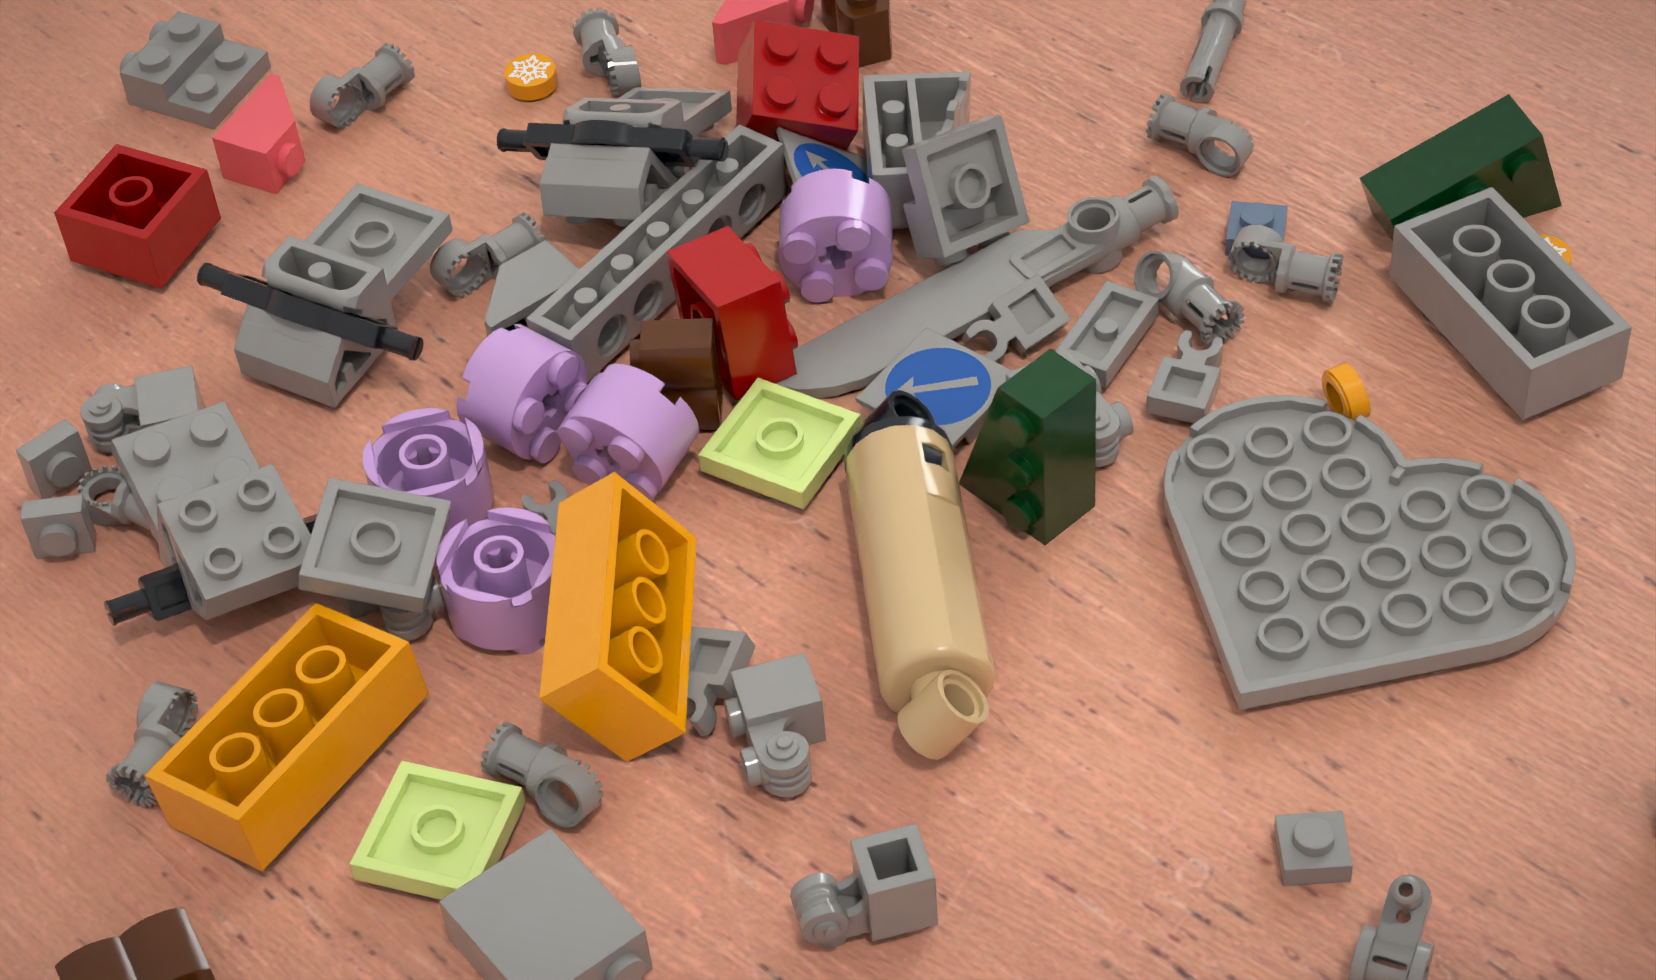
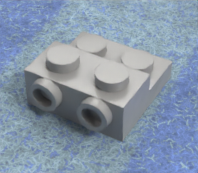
M178 11L168 22L158 21L153 26L149 42L138 53L130 51L123 57L119 73L129 105L214 130L268 72L271 64L267 51L226 40L221 23Z
M1002 115L982 117L901 149L915 200L903 204L917 258H934L936 265L955 263L968 257L967 248L977 244L978 247H986L1008 235L1010 230L1029 223Z

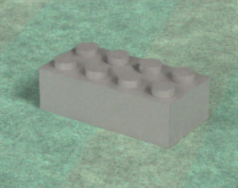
M1493 187L1394 226L1389 277L1522 420L1623 377L1632 327Z

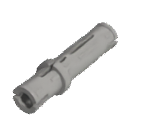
M1214 0L1213 3L1209 4L1208 9L1204 10L1201 17L1203 29L1186 74L1180 83V91L1184 97L1189 94L1192 84L1195 85L1190 101L1204 103L1212 98L1232 39L1236 38L1243 28L1244 16L1242 13L1247 0Z

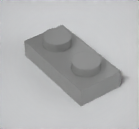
M1107 280L1055 352L1068 348L1083 366L1088 365L1094 370L1101 386L1106 388L1158 316L1159 298Z

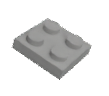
M329 477L299 572V590L423 614L437 565V552L445 536L450 518L451 501Z

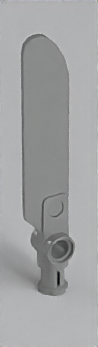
M1153 176L1143 181L1142 188L1123 198L1118 196H1112L1108 199L1087 197L1079 200L1070 207L1067 213L1068 222L1054 230H1020L1008 234L969 255L967 258L954 263L793 350L797 374L775 384L814 398L834 397L865 387L925 328L952 340L965 333L973 323L992 318V315L987 310L991 303L1037 273L1045 284L1050 287L1079 271L1093 274L1112 270L1120 263L1122 250L1136 243L1140 239L1141 232L1159 222L1166 224L1178 218L1179 211L1176 199L1163 179Z

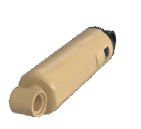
M897 390L892 391L854 430L852 439L845 449L844 466L879 690L887 706L898 713L897 723L906 742L924 757L938 760L948 755L987 719L989 705L986 697L993 689L995 669L952 444L945 430L935 424L933 415L918 398L908 392Z

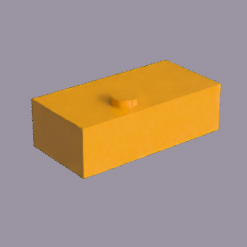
M613 472L559 502L539 699L628 762L684 734L686 731L697 537L616 472Z
M315 603L144 775L169 826L263 872L429 694L409 641Z

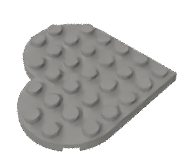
M1273 395L1249 398L1223 406L1207 414L1190 427L1189 436L1179 446L1177 451H1171L1164 477V508L1168 524L1239 710L1488 661L1517 652L1532 644L1556 623L1570 597L1576 559L1573 539L1565 521L1556 508L1540 492L1519 478L1516 479L1514 484H1511L1501 478L1483 473L1482 463L1455 458L1405 460L1393 440L1369 419L1359 415L1356 420H1353L1342 414L1327 410V401L1303 396Z

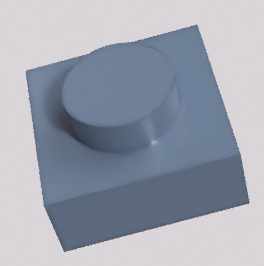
M1232 201L1225 255L1229 256L1237 232L1248 225L1269 227L1276 231L1284 241L1288 206ZM1254 246L1243 248L1245 253L1251 258L1270 259L1269 254L1263 252L1262 248L1258 247L1256 249L1253 248Z

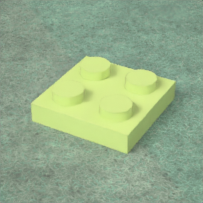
M757 378L698 454L700 471L804 510L845 454V449L852 439L854 430L861 424V415Z
M401 761L350 862L354 880L440 900L499 862L526 803L522 787Z

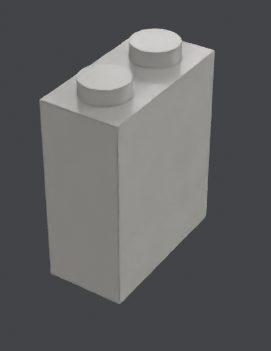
M551 828L439 901L449 940L484 980H642L643 976L653 969L645 929Z

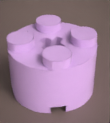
M844 169L819 170L799 178L791 186V193L785 201L784 199L782 200L780 206L779 264L788 280L801 289V295L805 299L816 303L826 302L832 297L855 296L868 290L881 289L886 285L893 256L892 203L886 190L871 178H869V184L853 179L852 171Z
M514 324L516 329L512 331L501 327L493 331L482 341L465 367L462 379L469 382L470 385L466 400L457 397L458 418L465 424V418H467L477 426L482 437L523 459H534L540 463H547L555 457L559 450L561 439L557 434V430L588 386L586 364L578 353L521 324Z
M615 363L608 365L603 373L599 371L593 377L560 424L557 434L566 450L574 458L575 462L571 468L581 481L592 485L609 474L616 472L652 501L662 490L699 433L698 421L693 411L681 397L674 405L663 396L660 391L665 386V383L655 376L633 366Z
M423 408L399 414L382 425L383 434L373 445H371L369 439L364 448L362 460L368 485L451 501L450 518L445 535L451 528L465 519L468 520L469 525L487 519L486 511L491 510L494 499L492 480L479 429L467 418H465L466 424L450 418L448 410Z
M510 507L487 510V519L480 520L471 525L468 524L467 519L461 521L445 535L439 545L436 556L439 579L454 634L463 641H468L475 646L490 650H513L519 654H529L539 650L545 643L555 534L551 530V525L534 512Z

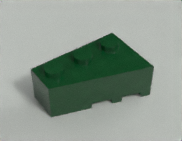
M1509 94L1360 177L1371 212L1392 241L1395 225L1490 187H1493L1523 218L1562 206L1543 135Z
M1052 349L1047 350L997 388L959 481V485L1003 515L1014 529L1020 532H1027L1043 545H1047L1095 507L1096 378Z

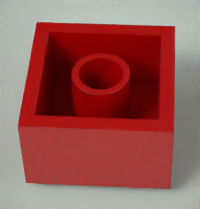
M754 19L738 51L736 127L740 124L778 142L776 130L780 127L847 151L858 132L859 36Z
M119 144L114 145L54 212L70 261L162 288L221 219L207 169Z
M726 226L666 251L680 319L713 318L722 386L735 400L742 398L757 378L777 383L797 374L793 350L798 347V339L792 324L787 319L785 304L790 302L788 286L778 270L771 271L762 262L757 249L752 243L748 242L745 244L729 226Z

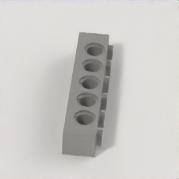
M739 124L725 137V140L728 141L729 151L724 162L714 160H700L697 162L695 167L686 172L526 318L527 327L578 353L586 364L587 382L590 381L630 343L631 339H634L641 332V321L654 320L676 299L666 251L726 226H729L741 238L788 194L785 157L783 154L784 147L782 143Z

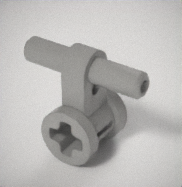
M1403 875L1392 882L1387 893L1378 928L1366 924L1362 928L1348 980H1427L1434 952V944L1421 941L1432 904L1431 891L1424 880L1415 875ZM1402 912L1407 917H1410L1407 923L1398 921V917ZM1383 960L1403 967H1407V969H1396L1393 967L1376 963V961Z

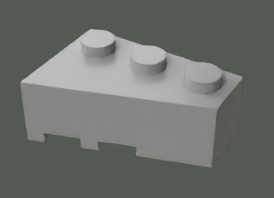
M971 72L863 75V138L868 184L869 178L878 182L888 193L892 203V229L909 227L903 204L915 200L901 149L969 123Z

